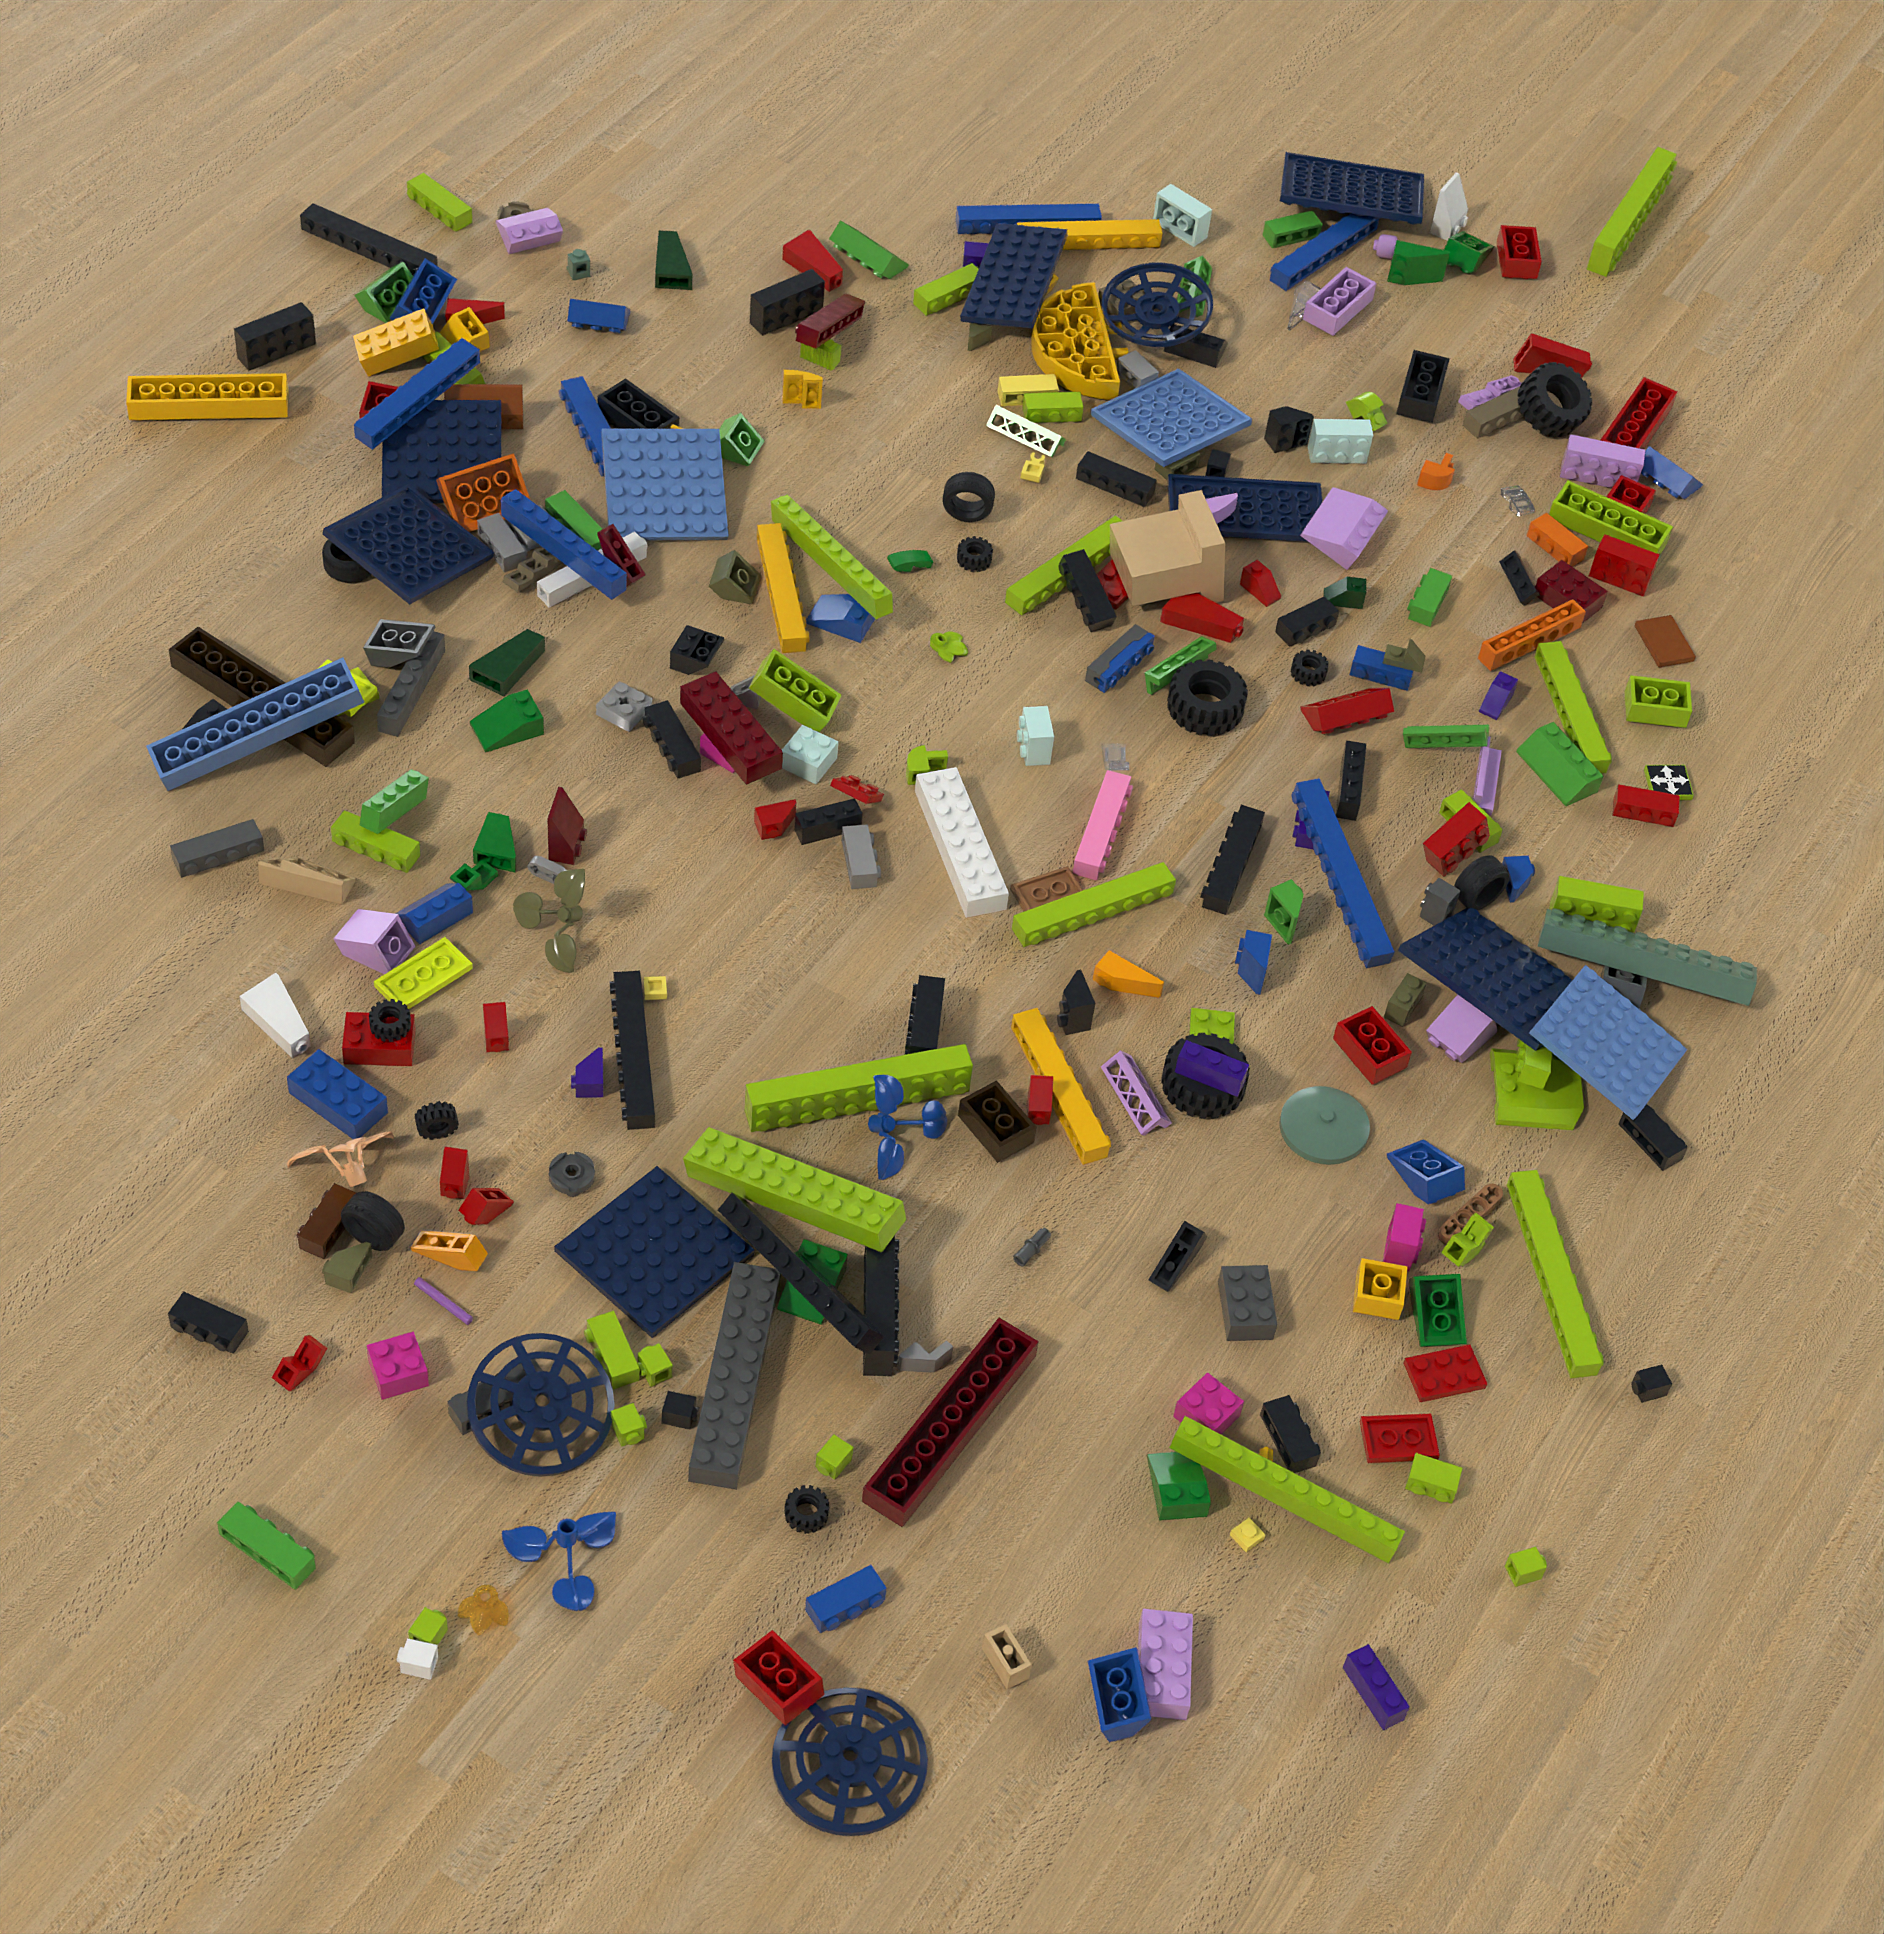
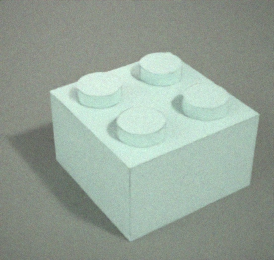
M1048 706L1023 707L1022 716H1019L1020 730H1017V742H1021L1020 756L1024 758L1026 766L1050 765L1054 733Z
M802 725L782 749V769L817 784L837 759L838 741Z

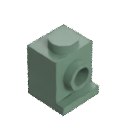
M575 249L573 253L568 254L567 271L573 281L590 277V258L585 250Z

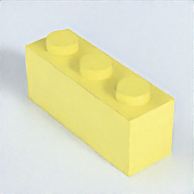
M1055 374L999 377L998 395L1001 406L1023 405L1024 393H1053L1059 391Z

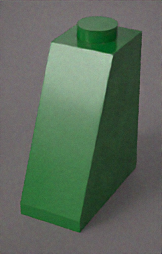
M488 812L473 848L474 864L483 860L493 868L516 872V853L509 816Z

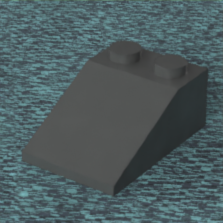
M380 619L363 649L371 666L392 667L418 657L436 627L434 624Z
M1603 965L1601 978L1612 985L1616 991L1629 999L1639 1009L1646 990L1647 977Z

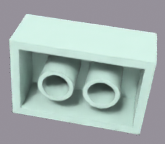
M1169 184L1157 193L1153 219H1159L1162 228L1195 247L1208 237L1212 209L1174 185Z
M1314 419L1308 443L1310 462L1367 464L1373 439L1370 420Z

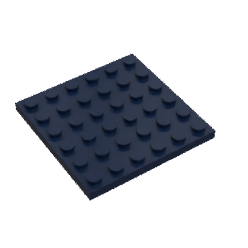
M434 400L382 442V497L409 484L433 504H445L436 479L502 457L501 400Z
M409 484L323 528L322 535L409 605L491 560L494 556V551Z
M658 1166L554 1246V1251L651 1338L655 1337L732 1274L734 1262L745 1263L755 1253V1250Z

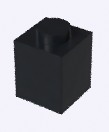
M1212 449L1205 476L1225 477L1231 453Z
M1661 1364L1637 1371L1631 1386L1634 1394L1638 1395L1641 1403L1667 1396L1672 1382Z
M668 1391L662 1409V1424L690 1430L692 1421H697L700 1407L696 1406V1397Z

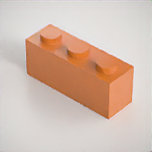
M1548 513L1530 522L1527 537L1558 562L1563 560L1573 567L1584 560L1588 545Z

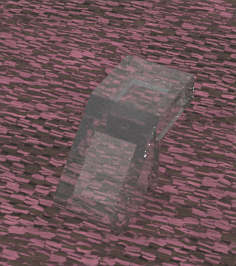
M1102 743L1105 770H1129V762L1125 760V744Z

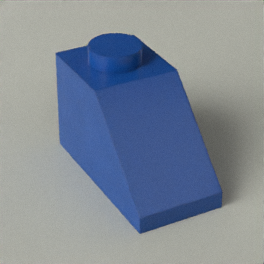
M1529 855L1510 856L1503 859L1502 864L1509 871V882L1505 889L1510 903H1514L1523 893L1535 874L1534 864H1531Z

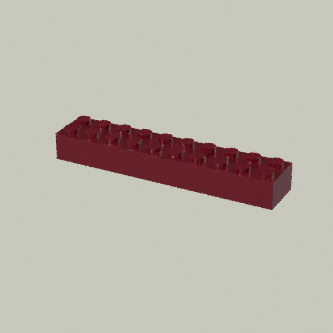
M999 1317L865 1484L862 1502L903 1528L1034 1360L1039 1341Z

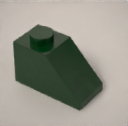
M1345 577L1324 588L1323 597L1325 596L1336 607L1363 609L1367 593V581L1365 578Z

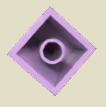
M358 909L334 937V941L342 955L382 974H386L402 964L416 947L398 914Z
M1459 995L1452 1000L1426 1030L1428 1041L1434 1047L1438 1048L1440 1046L1451 1060L1455 1061L1457 1059L1461 1063L1498 1032L1494 1020Z

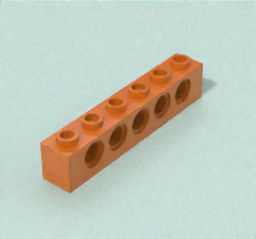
M1572 599L1482 642L1478 659L1492 671L1536 650L1538 643L1552 642L1581 628L1586 611Z

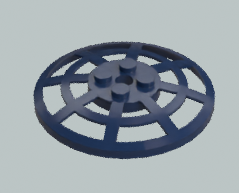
M1151 262L1132 266L1117 274L1107 284L1102 296V313L1108 326L1123 339L1142 346L1167 347L1184 343L1204 330L1213 312V296L1206 282L1193 271L1170 263ZM1165 272L1175 274L1172 283L1162 281L1149 282L1146 273ZM1139 275L1141 284L1132 287L1125 294L1116 289L1126 279ZM1182 278L1195 284L1203 294L1192 298L1186 290L1179 287ZM1151 288H1166L1168 290L1166 293L1152 292ZM1144 290L1145 294L1138 300L1131 298L1135 293ZM1174 293H1179L1186 301L1178 303L1173 297ZM1111 294L1120 299L1118 306L1119 315H1108L1107 304ZM1206 300L1207 315L1205 321L1194 320L1196 304ZM1126 303L1135 307V314L1124 315ZM1190 307L1189 319L1179 317L1180 310ZM1137 320L1143 326L1140 330H1137L1128 321ZM1113 322H1122L1135 335L1131 336L1124 333ZM1174 323L1184 325L1174 332H1171L1168 328ZM1190 326L1198 327L1183 337L1174 338V336L1183 333ZM1150 328L1161 329L1163 334L1154 335L1147 334ZM1142 337L1150 338V339H1165V338H1166L1167 341H1150V340H1143V339H1141V338H1142Z
M533 1333L513 1337L490 1351L474 1372L467 1395V1415L470 1427L483 1450L498 1464L511 1471L538 1477L555 1476L569 1472L593 1457L602 1446L610 1431L612 1424L611 1410H614L615 1406L609 1377L595 1356L582 1345L568 1338L547 1333ZM547 1339L561 1342L562 1345L558 1354L544 1351L527 1353L522 1341ZM512 1345L518 1356L517 1358L506 1364L497 1376L483 1372L488 1363L497 1354ZM571 1347L585 1355L597 1368L600 1375L587 1379L584 1372L574 1362L567 1359ZM550 1359L554 1360L550 1372H536L531 1360ZM522 1364L526 1376L518 1384L504 1379L514 1367ZM563 1365L571 1369L580 1381L567 1385L559 1377ZM478 1382L493 1386L490 1397L492 1415L478 1421L475 1396ZM605 1385L608 1406L605 1423L591 1417L594 1404L592 1388ZM500 1388L513 1393L512 1406L501 1411L498 1405ZM585 1391V1413L571 1407L572 1394ZM540 1395L546 1396L549 1404L543 1407L539 1406L535 1398ZM516 1415L518 1420L525 1425L521 1437L515 1434L506 1425L504 1420ZM567 1416L579 1421V1426L571 1434L563 1438L559 1425L565 1421ZM497 1424L500 1431L509 1440L517 1444L512 1458L505 1456L496 1449L487 1439L483 1430ZM587 1426L600 1433L589 1449L571 1460L567 1445L576 1440ZM534 1430H550L554 1442L538 1443L530 1440ZM526 1449L533 1451H552L557 1449L562 1464L541 1467L526 1465L520 1462Z
M850 1687L824 1691L825 1695L820 1699L835 1695H857L855 1705L837 1706L823 1711L816 1702L807 1709L814 1718L804 1727L798 1741H782L791 1722L786 1726L782 1723L777 1732L772 1752V1771L777 1790L784 1803L797 1817L820 1831L841 1836H861L881 1831L904 1817L914 1806L923 1790L927 1775L928 1757L922 1733L914 1719L903 1707L880 1693ZM867 1697L889 1705L900 1713L903 1718L891 1723L880 1713L865 1707ZM839 1713H853L851 1725L837 1727L829 1718ZM863 1715L877 1720L884 1728L872 1733L868 1729L861 1727ZM819 1723L828 1732L822 1743L806 1742L811 1731ZM908 1727L912 1728L919 1745L920 1765L905 1761L904 1745L898 1732ZM892 1736L896 1746L897 1758L882 1755L879 1742ZM780 1751L796 1752V1765L802 1781L791 1790L785 1784L781 1772ZM847 1751H853L858 1757L853 1761H848L844 1758L843 1754ZM804 1752L819 1754L820 1768L810 1775L804 1763ZM880 1765L895 1769L891 1779L882 1788L874 1778L879 1771ZM902 1772L918 1776L910 1795L899 1807L894 1809L887 1795L897 1785ZM827 1777L830 1781L839 1785L838 1795L833 1796L825 1792L816 1783ZM866 1784L872 1793L866 1797L848 1799L850 1787ZM809 1789L820 1800L835 1806L833 1822L811 1813L796 1799ZM878 1802L886 1815L867 1823L843 1824L846 1808L865 1807Z

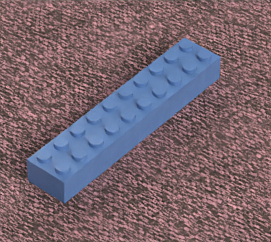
M340 658L153 742L146 747L161 781L167 791H170L365 702L344 658Z

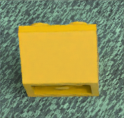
M470 307L453 314L439 332L451 345L463 338L480 349V352L490 347L489 332Z

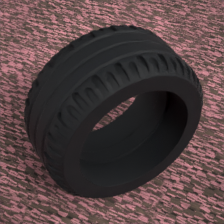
M974 472L957 473L951 476L945 484L942 499L943 506L946 512L957 520L963 522L980 521L989 516L993 509L995 489L990 480L981 474ZM964 492L973 493L979 496L981 500L974 502L965 501L957 497L956 494Z
M329 539L325 542L322 549L323 566L331 578L340 582L354 583L362 581L371 575L370 572L355 560L342 561L337 559L338 556L346 553Z
M1489 855L1476 859L1462 871L1454 884V887L1460 890L1458 900L1467 909L1474 908L1480 910L1496 900L1506 888L1509 882V871L1494 856Z
M360 1191L354 1194L341 1211V1220L346 1230L361 1244L365 1242L371 1243V1248L376 1251H387L392 1248L405 1230L404 1220L397 1209L387 1200L372 1192Z

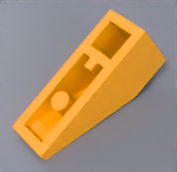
M1110 950L1097 963L1093 974L1095 982L1112 991L1157 998L1162 995L1164 981Z
M421 1230L410 1247L415 1253L455 1269L478 1271L488 1255V1252L477 1236L473 1234Z

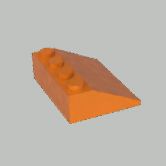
M514 453L436 479L450 517L468 532L478 529L477 520L496 513L501 515V498L516 489L530 499Z

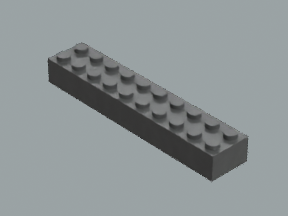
M734 1262L689 1463L688 1482L737 1490L780 1287L781 1273L777 1269Z

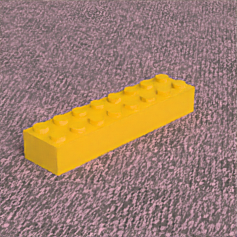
M287 373L128 376L126 399L129 420L288 417Z

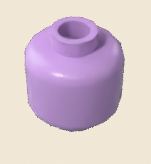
M1381 234L1378 240L1375 239L1373 250L1376 251L1377 256L1380 258L1392 259L1398 238L1393 235Z

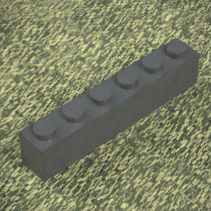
M433 631L420 655L407 660L377 714L378 732L396 737L399 736L445 653L444 634Z

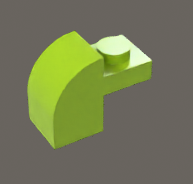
M1364 392L1345 402L1353 419L1363 416L1364 420H1370L1372 432L1388 424L1380 408L1384 404L1376 394Z
M925 745L912 749L907 757V785L916 784L917 774L947 769V750L926 751Z
M1475 1213L1471 1216L1463 1230L1450 1238L1441 1253L1458 1267L1463 1266L1482 1250L1486 1244L1485 1240L1494 1227L1479 1214Z

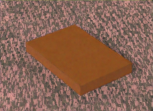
M1672 615L1635 622L1634 626L1658 668L1695 661L1696 656Z

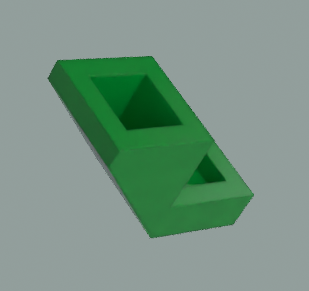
M483 860L473 868L464 863L450 876V880L460 883L466 891L483 890L498 877V871Z

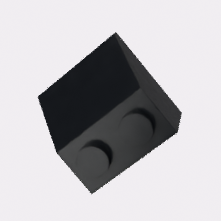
M1081 969L1075 972L1063 991L1062 1001L1059 1002L1060 1013L1057 1015V1022L1059 1027L1063 1028L1065 1035L1091 1030L1095 1001Z

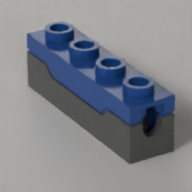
M1135 624L1087 667L1085 681L1103 693L1110 687L1113 688L1120 678L1127 676L1131 668L1140 664L1142 658L1152 653L1155 636Z

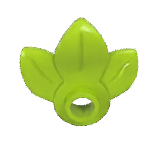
M956 632L934 633L930 638L931 648L938 652V655L943 660L949 663L953 661L954 655L966 656L968 654L966 645L961 642L963 637Z

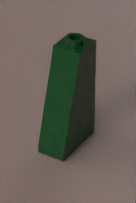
M659 230L655 288L692 290L693 273L677 231Z
M526 629L469 665V680L505 696L545 652V637Z

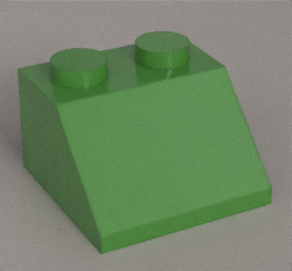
M741 413L726 419L719 428L722 458L749 466L765 442Z
M1292 879L1270 888L1264 916L1288 945L1293 940L1304 895L1302 889Z

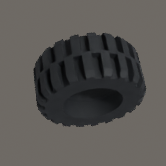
M1549 362L1540 365L1521 383L1518 390V406H1521L1520 412L1526 417V422L1530 423L1534 430H1539L1541 434H1549V437L1569 435L1588 418L1592 409L1591 391L1587 388L1588 384L1585 380H1582L1579 373L1573 371V368L1565 367V364ZM1547 392L1552 393L1560 401L1562 408L1550 399Z
M1202 659L1196 660L1195 663L1189 662L1184 667H1180L1173 675L1167 707L1172 719L1176 720L1180 727H1185L1186 731L1190 733L1191 731L1196 732V735L1200 736L1202 734H1207V736H1214V734L1222 735L1226 731L1229 732L1241 722L1248 696L1247 685L1238 671L1234 672L1233 667H1227L1223 662L1218 661L1217 663L1209 659L1207 661H1202ZM1209 694L1217 697L1220 701L1208 702L1194 695Z
M1198 1033L1197 1036H1194V1034L1186 1036L1185 1040L1181 1038L1176 1041L1175 1045L1170 1047L1168 1055H1166L1161 1083L1163 1084L1162 1089L1168 1101L1172 1105L1175 1104V1108L1180 1112L1185 1111L1191 1117L1193 1115L1199 1116V1119H1206V1117L1214 1119L1219 1118L1220 1114L1225 1116L1231 1113V1110L1233 1111L1239 1106L1245 1095L1250 1068H1248L1245 1083L1238 1097L1175 1073L1177 1059L1186 1040L1249 1064L1246 1061L1245 1054L1242 1051L1239 1052L1240 1048L1235 1043H1229V1039L1225 1037L1219 1038L1217 1034L1213 1033L1211 1035Z

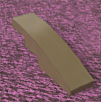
M543 547L533 551L532 558L518 564L516 571L504 575L503 583L519 592L545 577L562 562Z

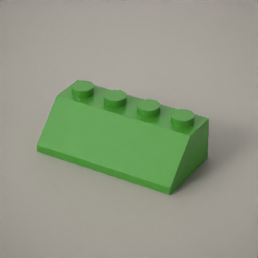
M841 220L829 240L834 242L833 247L841 252L846 250L848 257L853 260L858 258L861 261L860 265L868 270L871 267L874 269L873 274L881 279L883 276L891 279L909 266L908 263Z
M1554 722L1537 728L1516 751L1565 806L1571 805L1599 791L1603 775Z

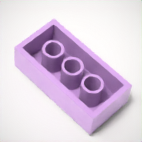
M1345 267L1306 302L1303 320L1332 336L1335 335L1373 300L1376 282Z
M1570 434L1561 464L1560 477L1613 488L1621 475L1638 482L1644 464L1645 450Z
M1151 1609L1142 1610L1139 1621L1138 1653L1151 1717L1187 1719L1191 1694L1193 1614Z

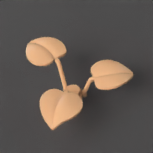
M387 1131L367 1138H356L345 1144L337 1145L330 1150L326 1149V1145L311 1147L291 1157L287 1162V1166L289 1168L298 1158L312 1153H325L340 1171L341 1176L346 1177L349 1187H353L367 1181L363 1171L365 1166L363 1164L362 1150L369 1143L377 1139H394V1135L391 1131ZM356 1147L358 1149V1162L357 1160L353 1161L350 1152H354ZM345 1151L349 1162L344 1164L345 1169L331 1155L332 1152Z

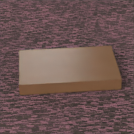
M1068 866L1011 884L1010 887L1011 892L1023 911L1083 891Z

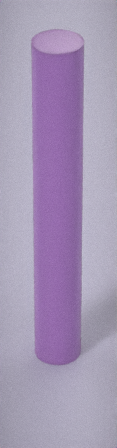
M421 1277L415 1280V1286L466 1325L472 1322V1316Z

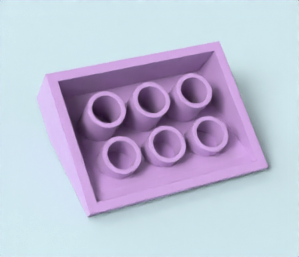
M1333 487L1300 536L1348 570L1358 558L1388 510L1371 498Z

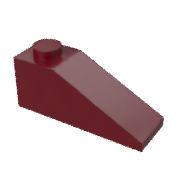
M614 524L597 532L604 556L627 573V588L646 575Z

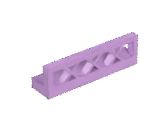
M1491 736L1488 737L1487 746L1480 749L1473 801L1481 809H1484L1488 815H1492L1502 751L1489 748Z
M1120 1050L1101 1066L1141 1135L1145 1136L1157 1125L1166 1129L1172 1124L1131 1055ZM1118 1062L1120 1065L1118 1075H1112L1110 1068ZM1123 1080H1129L1130 1082L1128 1092L1121 1090ZM1133 1096L1140 1098L1138 1109H1134L1131 1106ZM1143 1113L1149 1114L1152 1118V1121L1145 1126L1141 1123Z

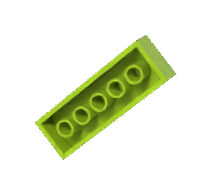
M1571 481L1565 483L1552 502L1549 515L1564 527L1598 542H1601L1604 534L1657 554H1661L1667 545L1673 526Z

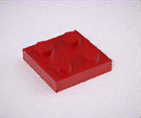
M854 775L833 778L830 784L831 787L865 804L881 802L884 796L883 793L878 791V787L872 784L865 785L860 782V778Z

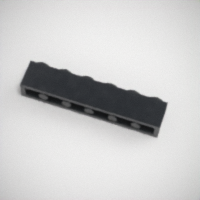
M1242 804L1238 812L1234 811L1231 819L1233 826H1228L1225 834L1227 840L1226 842L1222 841L1219 848L1221 855L1216 856L1212 868H1215L1214 872H1209L1206 883H1209L1208 887L1204 886L1200 898L1203 899L1202 908L1224 915L1227 914L1262 827L1264 811Z

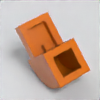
M1446 453L1441 464L1426 460L1420 471L1417 486L1430 490H1443L1449 487L1455 471L1453 469L1454 463H1451L1453 455Z

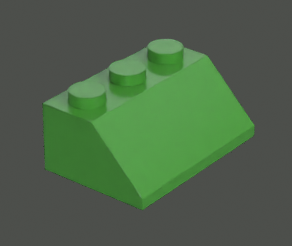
M401 262L391 267L354 296L365 312L386 323L391 320L390 317L413 275L404 262Z

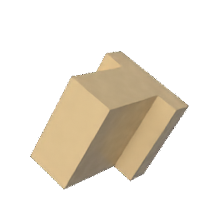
M1202 490L1180 494L1178 510L1110 524V554L1132 606L1196 592L1214 602L1224 601L1225 541Z

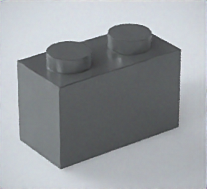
M1438 878L1433 884H1428L1424 891L1426 896L1420 904L1422 910L1419 917L1432 925H1436L1453 916L1460 894L1459 889Z

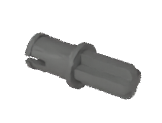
M1045 1227L1041 1228L1031 1239L1025 1240L1024 1246L1013 1255V1260L1016 1264L1023 1267L1035 1254L1040 1253V1248L1051 1238V1233Z

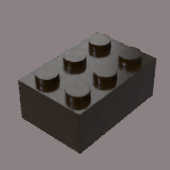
M997 1080L960 1099L958 1117L997 1163L1034 1143L1037 1127Z

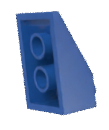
M828 594L820 596L808 615L806 624L861 643L875 618L850 594Z
M1424 1139L1387 1153L1388 1160L1413 1194L1427 1204L1436 1203L1438 1200L1465 1190L1464 1166Z

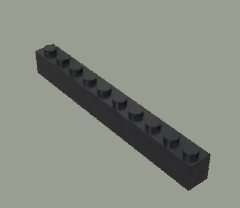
M731 1192L718 1211L853 1347L870 1355L884 1338V1335L746 1199Z

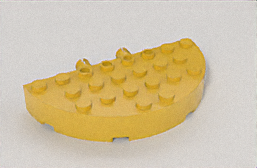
M1095 282L1073 285L1072 289L1066 291L1062 289L1052 294L1042 303L1032 328L1031 350L1037 365L1045 374H1055L1057 384L1070 391L1080 392L1081 395L1104 400L1118 397L1120 380L1115 360L1128 354V348H1111L1108 335H1116V333L1104 321ZM1121 322L1113 323L1117 328L1122 330Z

